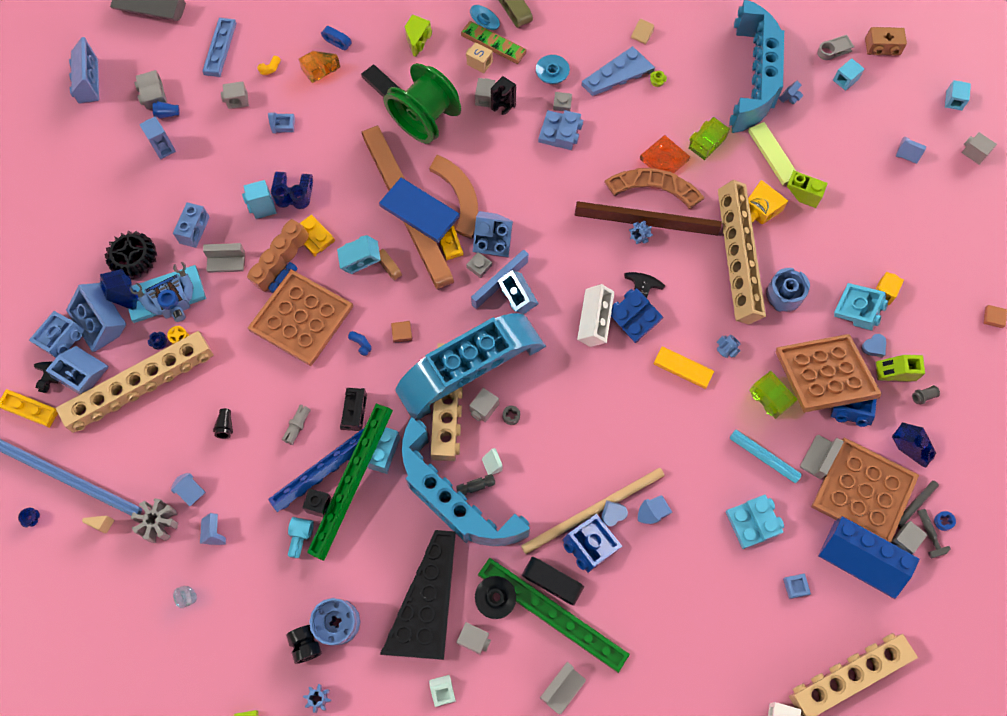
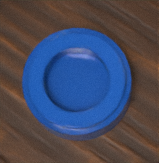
M163 290L157 297L158 304L166 310L176 307L179 301L178 296L172 290Z

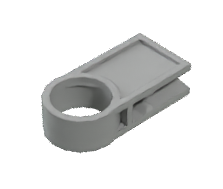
M844 35L821 43L817 54L823 60H830L852 52L851 48H854V45L849 37ZM822 48H828L832 53H825Z

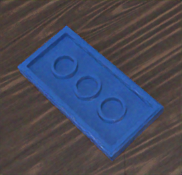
M400 178L379 202L381 208L437 243L440 242L460 217V213L403 178Z

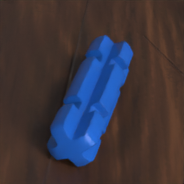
M289 262L285 266L286 269H283L275 278V283L272 282L268 289L271 293H274L291 269L295 272L298 268L295 264Z

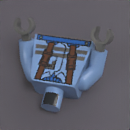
M181 262L183 266L182 271L177 269L176 264L173 266L174 271L179 273L180 276L176 274L145 289V293L142 292V286L139 283H136L140 287L138 292H134L131 287L130 291L138 295V300L149 312L157 316L163 315L166 319L173 316L175 322L183 321L186 318L183 311L190 308L189 301L192 299L194 289L189 275L185 273L186 264L184 262ZM163 290H172L178 296V304L173 309L166 310L158 304L157 297Z

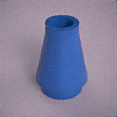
M159 101L153 103V116L158 117V119L180 115L179 105Z

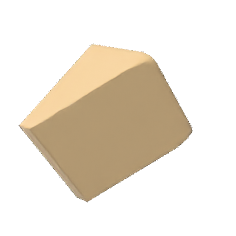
M639 19L631 38L646 45L653 34L654 24Z
M109 516L83 518L82 521L96 530L107 533L114 519Z

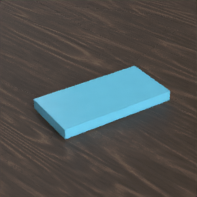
M196 265L187 267L185 273L189 275L194 288L192 299L189 303L193 304L207 299ZM172 272L139 284L142 286V292L145 293V289L176 274L180 276V274ZM137 284L130 286L134 292L140 290ZM130 287L123 289L133 323L157 316L145 309L138 300V295L130 291Z

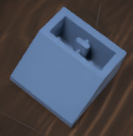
M75 346L59 354L46 369V372L53 379L80 395L93 388L109 366Z

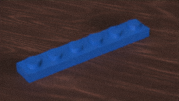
M364 428L271 496L268 500L276 512L287 508L293 500L303 496L309 488L322 482L324 477L331 472H335L339 469L340 465L350 460Z

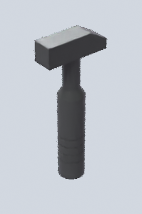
M926 509L917 511L928 537L936 550L928 552L930 558L947 554L951 548L950 546L941 548L937 540V533Z

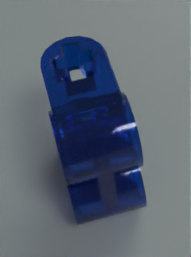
M276 171L271 188V195L275 204L281 208L288 207L289 205H293L297 209L306 208L310 203L313 175L302 174L299 185L288 187L286 185V172Z

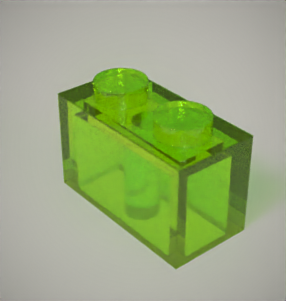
M715 117L710 121H705L700 130L691 135L689 149L703 160H706L726 140L730 128Z
M769 371L755 382L749 390L752 397L764 406L765 411L775 419L797 401V398L772 371Z

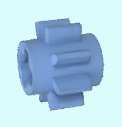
M646 221L633 223L634 228L629 229L631 232L630 239L635 240L636 244L649 242L647 237L653 236L651 233L652 227L646 225Z
M722 335L717 341L719 344L717 351L725 358L729 356L735 357L741 351L738 348L740 342L733 335L728 337Z
M318 684L317 690L308 687L310 693L303 696L308 701L305 708L312 706L313 713H317L318 708L325 711V704L332 701L327 698L330 690L321 691L322 685ZM319 692V696L322 697V700L318 701L316 704V701L313 700V697L317 696Z

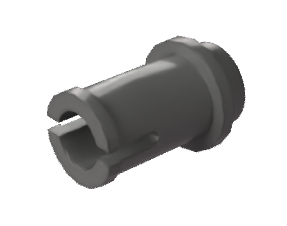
M933 385L923 390H915L912 398L916 404L922 405L927 400L939 397L940 391L937 386Z

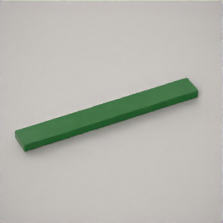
M375 404L307 551L310 555L320 560H325L393 412L392 409Z
M489 558L479 572L478 576L483 580L491 576L506 578L515 588L516 603L619 673L630 655L628 652L493 559Z

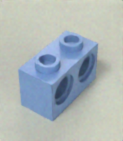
M156 116L139 124L160 160L176 152Z
M186 203L173 231V235L179 244L197 248L210 218L204 206Z

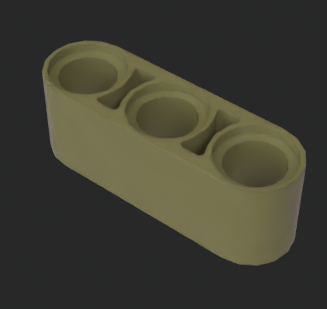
M499 0L517 28L533 21L532 13L524 0Z

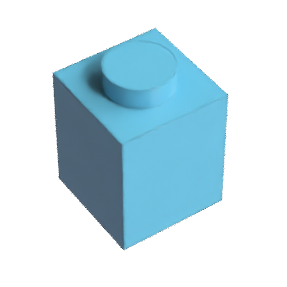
M850 59L838 69L833 81L846 91L860 79L864 68L855 60Z
M953 80L946 90L945 108L962 111L970 100L971 83Z

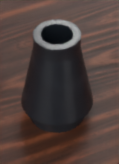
M222 408L219 410V415L213 428L214 436L217 438L228 439L233 433L230 409Z

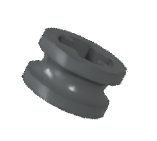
M508 406L504 409V422L508 425H515L519 422L520 411L516 406ZM510 411L513 414H517V416H514V419L506 417V415H509Z

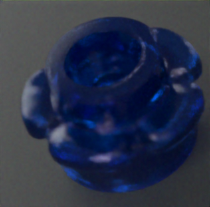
M153 332L149 336L148 345L157 350L163 349L167 344L166 335L163 332Z
M26 508L19 513L18 520L23 527H33L38 523L40 513L38 510H34V508Z

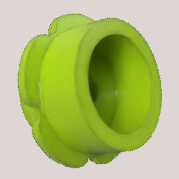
M654 71L650 75L651 84L655 87H661L667 80V76L662 71Z

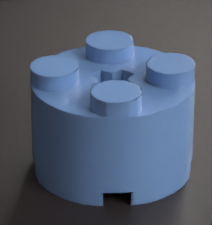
M794 268L781 269L774 275L766 289L768 301L779 312L793 311L807 297L810 290V282L801 271L799 273Z

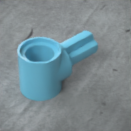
M296 517L291 518L288 527V535L292 537L288 551L289 557H300L304 540L310 539L312 535L314 521Z

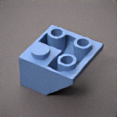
M479 211L475 222L473 252L509 257L513 221L496 213Z

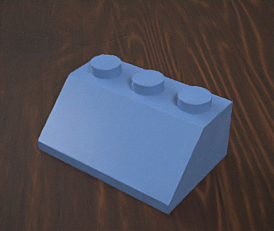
M82 37L72 49L71 59H69L71 67L69 77L72 82L70 94L72 97H75L78 103L99 101L98 58L86 38Z
M100 283L78 285L66 311L72 321L84 329L82 337L91 351L96 352L120 337L126 323Z

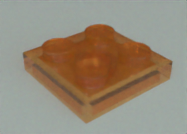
M666 135L640 155V160L649 168L665 170L671 173H675L690 159V156Z

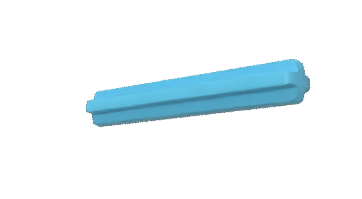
M734 430L731 434L730 439L792 482L796 483L801 478L802 474L740 431Z

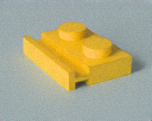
M312 214L300 222L309 234L304 246L314 257L317 256V253L322 252L335 242L334 237Z

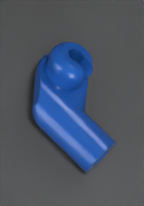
M354 331L349 333L348 339L358 343L361 346L358 350L360 354L367 356L368 352H371V345L366 337Z

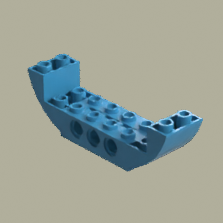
M744 0L742 6H739L738 18H735L734 28H736L737 36L754 37L753 43L756 44L753 50L755 60L752 66V71H755L752 77L754 88L752 89L751 99L740 98L738 104L734 105L733 115L730 116L729 126H732V133L747 130L761 122L769 110L775 107L783 89L784 30L780 29L777 21L768 11L749 0Z
M511 313L497 318L493 317L426 354L422 360L416 363L402 377L395 391L409 415L417 421L431 413L430 404L518 354L527 351L531 356L545 348L546 345L525 315Z
M411 417L402 441L403 462L408 475L405 479L409 489L453 531H456V534L465 543L471 541L486 546H506L528 538L530 534V527L528 525L530 523L523 516L518 517L514 514L497 532V526L488 519L486 521L481 516L482 512L475 505L471 507L466 502L468 499L460 491L456 493L453 490V485L447 478L441 479L437 474L438 470L429 463L427 465L423 461L424 457L419 451L429 442L428 432L425 430L427 427L419 419L416 421ZM445 499H449V500H450V501L447 502V503H443V501H444ZM459 513L465 514L463 517H457Z

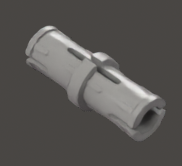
M299 405L293 419H290L288 423L289 427L282 441L290 445L294 444L300 430H303V424L311 411L308 407L304 406L303 408V405Z

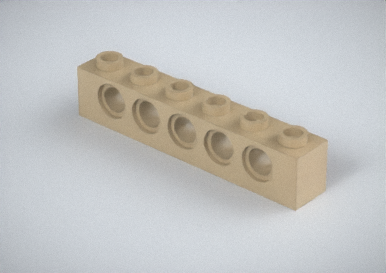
M438 343L437 348L443 346L444 344ZM463 387L434 402L431 439L432 460L456 461V455L460 454V443H457V436L461 435V424H458V417L462 416V405H459V399L463 397ZM446 399L453 400L449 405L443 403ZM445 417L452 418L450 423L442 422ZM444 436L451 437L449 442L441 441Z
M891 633L882 638L884 641L882 644L877 645L874 643L866 647V653L862 655L856 653L847 658L848 663L844 665L838 663L830 667V673L825 676L822 673L811 678L812 683L805 686L803 683L792 689L794 693L789 695V698L795 708L801 709L802 716H817L918 657L904 634L895 636L894 633ZM885 649H887L891 654L890 660H888L884 655ZM867 659L873 663L872 671L866 665ZM850 669L855 673L854 681L848 676ZM832 679L835 680L838 687L836 691L832 690L830 687V681ZM814 689L819 693V700L817 702L812 698V691Z

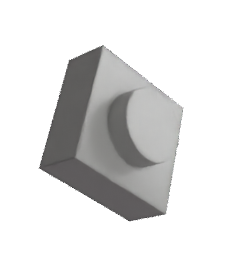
M555 92L553 110L570 111L572 94Z
M479 252L466 264V267L480 278L492 266V262Z

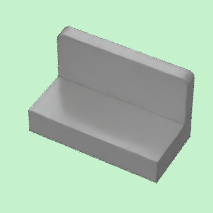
M241 243L203 245V252L207 257L206 270L208 273L244 271L245 250Z
M817 435L806 453L800 468L822 479L827 475L844 441L836 438L831 442Z
M568 662L540 697L542 701L559 715L586 681Z

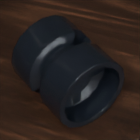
M310 625L296 628L286 634L289 646L294 648L291 653L295 664L312 660L322 654L319 643L314 641L315 637L310 630Z

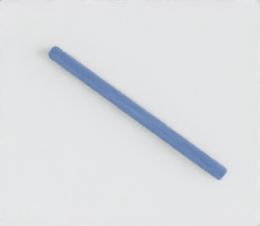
M0 439V452L132 516L133 512L141 514L142 508Z

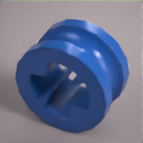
M943 511L935 516L934 523L938 529L947 531L955 526L956 519L952 513ZM947 517L949 524L943 525L941 523L943 520H940V518Z

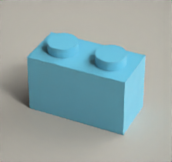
M265 180L243 186L245 193H242L243 200L247 204L249 213H253L256 219L277 214L272 195Z
M368 235L361 236L359 239L346 243L343 247L337 249L340 269L350 274L381 261L378 241Z
M385 427L367 466L369 469L385 474L388 473L400 440L398 431Z

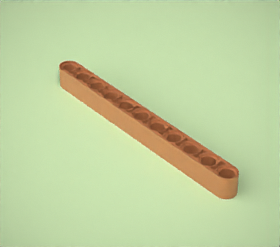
M377 125L361 131L389 191L400 178H405ZM404 222L435 288L438 290L454 283L451 271L437 243Z

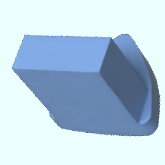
M268 113L272 133L294 132V114Z
M903 137L896 157H901L917 164L925 152L926 146L912 141L908 137Z
M185 473L175 479L171 491L177 493L191 506L206 492L192 479L193 476L190 473Z
M662 495L651 500L646 499L639 508L638 521L645 524H653L670 515L672 510Z
M209 513L201 519L200 544H226V538L217 534L218 514Z

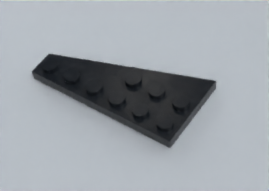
M434 531L380 655L444 660L456 531Z

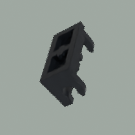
M504 76L491 87V110L495 112L499 107L503 106L505 109L502 111V115L507 114L512 107H516V84Z
M346 388L340 424L341 430H362L367 401L365 388Z

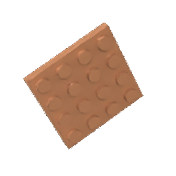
M291 269L248 326V330L307 365L312 366L354 306L351 302Z
M850 334L776 347L775 353L804 413L878 399L882 394Z
M844 437L842 439L844 443L827 475L824 477L811 508L835 520L843 516L891 543L919 475Z

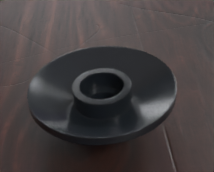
M491 576L484 579L478 585L475 592V603L478 610L484 616L490 619H501L509 615L515 607L516 591L511 582L506 578ZM495 593L500 594L499 601L494 600L493 595Z

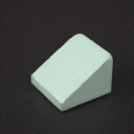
M495 448L483 456L482 461L488 475H494L503 470L502 462Z
M450 675L429 681L435 707L456 702Z

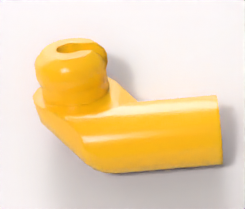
M273 56L270 64L260 63L257 69L262 75L273 73L276 71L281 59L278 56Z

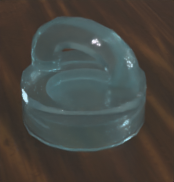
M181 586L174 590L173 598L179 608H185L196 602L197 595L191 587Z

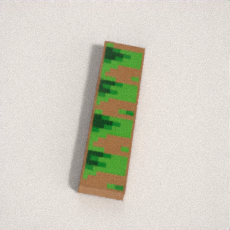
M469 21L461 31V36L474 43L476 42L516 64L526 54L525 48L472 21Z

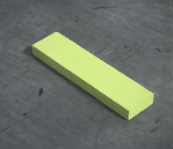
M765 122L750 127L748 130L750 136L782 186L787 185L793 170L796 171Z

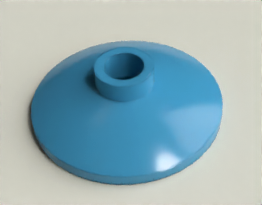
M473 5L470 8V15L478 25L489 30L498 29L500 26L499 19L491 10L481 5Z
M547 55L542 57L536 64V74L545 83L557 84L564 81L569 75V64L561 56Z

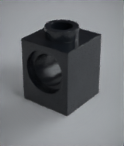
M309 489L302 508L308 514L324 517L332 498L328 493Z

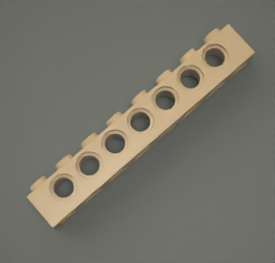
M732 180L718 189L734 315L736 321L749 325L766 317L747 187L744 183Z
M197 331L56 407V410L65 428L73 433L81 431L88 424L101 420L105 415L119 410L128 402L136 401L141 395L154 391L159 385L172 381L179 374L189 372L194 366L207 362L214 355L205 338ZM189 352H193L192 355L187 357V354ZM176 361L174 365L169 366L171 362ZM158 370L157 374L152 376L153 372ZM140 380L139 384L134 386L135 382ZM104 399V402L99 405V402Z

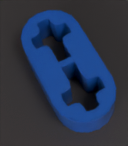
M326 26L321 32L322 37L327 42L342 50H347L352 44L351 39L347 35L330 26Z

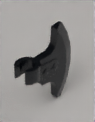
M638 272L624 273L625 279L633 281L635 284L634 289L637 288L646 298L650 289L657 288L662 290L665 288V285L653 276Z
M52 361L34 364L35 369L43 371V376L38 380L35 387L39 389L38 392L47 393L50 383L58 384V381L46 372Z

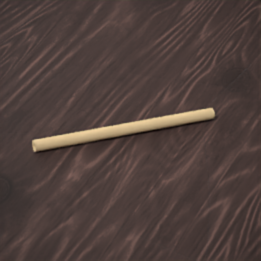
M661 468L652 471L521 545L522 550L525 554L532 552L590 519L595 514L601 513L604 510L606 500L618 503L664 477V472Z

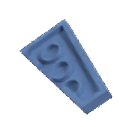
M632 46L584 79L581 85L594 96L612 89V86L617 84H625L627 80L632 78L637 79L645 73L650 74L655 71V67Z

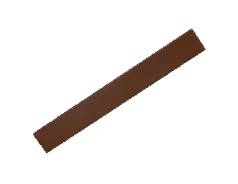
M580 201L576 202L575 216L629 224L646 221V225L651 227L718 236L722 226V221Z

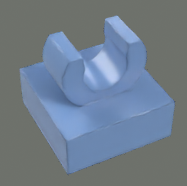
M798 81L794 82L781 94L779 99L783 103L789 99L792 104H795L797 100L799 101L803 97V94L797 91L802 85Z

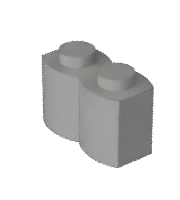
M156 70L136 76L137 81L134 83L137 91L140 92L138 99L141 105H145L148 110L153 108V103H157V101L167 103L163 84Z

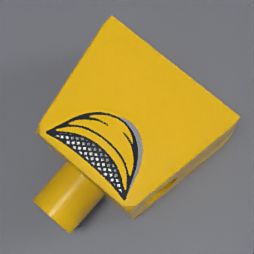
M762 180L748 198L752 223L756 220L760 224H765L781 213L788 203L786 198Z

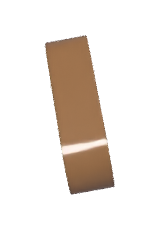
M384 249L379 250L381 258L379 263L395 281L402 276L400 269Z

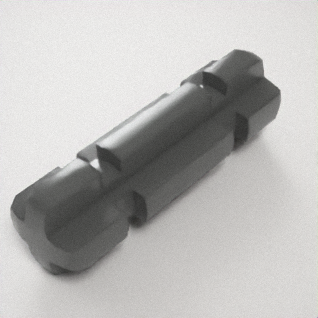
M489 474L483 479L481 477L469 481L466 485L464 483L457 485L456 489L457 492L460 491L463 495H467L468 492L473 493L485 489V486L491 487L495 485V479L492 474Z

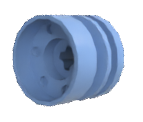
M331 598L323 600L316 605L311 613L309 623L313 636L322 644L342 645L354 639L359 631L361 621L359 612L354 605L348 601ZM335 618L342 620L339 623V627L333 626V623L336 621Z

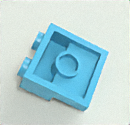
M848 283L835 309L834 317L853 321V326L873 330L874 326H879L880 312L885 311L887 308L886 292Z
M766 494L726 510V515L742 549L783 533V520L780 517H776L773 511L775 504L771 498H767Z

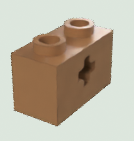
M871 27L865 37L867 55H901L907 45L905 28Z

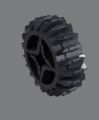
M128 230L126 235L121 233L119 238L114 236V242L109 241L111 247H106L107 253L104 254L107 259L106 264L117 276H122L125 279L128 277L134 279L135 275L141 277L142 272L148 273L147 269L153 268L152 263L156 262L155 256H157L156 246L145 234H140L137 231L132 233ZM135 245L143 246L144 248L135 247ZM120 261H123V263L126 262L127 265L120 264L119 262H120Z

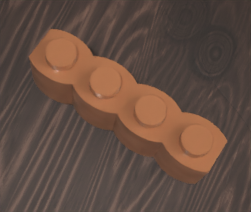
M291 219L283 226L281 234L273 239L270 248L260 256L259 263L255 264L248 272L247 278L254 286L264 292L269 290L270 284L275 282V278L283 269L285 270L287 263L295 257L298 248L307 241L309 234L303 225Z

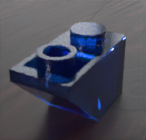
M123 269L100 274V287L106 300L135 310L139 300L138 295L130 291L132 282L129 275L126 276Z
M902 422L892 436L896 446L901 452L926 468L936 454L929 437L923 427Z

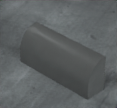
M112 0L110 7L116 10L178 21L183 15L186 2L184 0Z

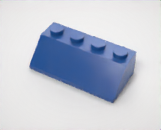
M843 516L834 521L818 557L893 599L897 598L912 578L920 560Z

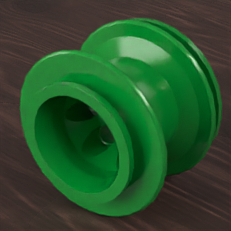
M416 63L410 67V75L414 83L406 91L390 87L383 101L388 113L407 134L421 143L429 144L439 136V130L435 123L442 113L449 116H459L461 114V104L457 90L443 73L431 66Z

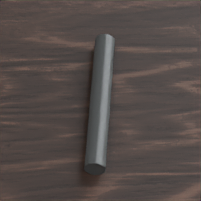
M932 480L908 506L901 517L898 527L901 528L938 488L939 484L936 481Z

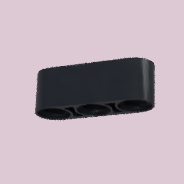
M531 557L522 573V576L528 581L575 606L584 589V586L578 581L535 557Z

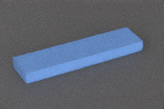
M218 19L202 72L204 75L221 77L237 24L235 19Z
M522 250L472 295V306L475 309L480 307L501 287L498 282L500 278L511 270L518 272L528 263L529 254Z

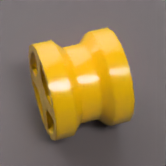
M174 326L167 333L168 340L172 345L189 336L187 331L181 326Z

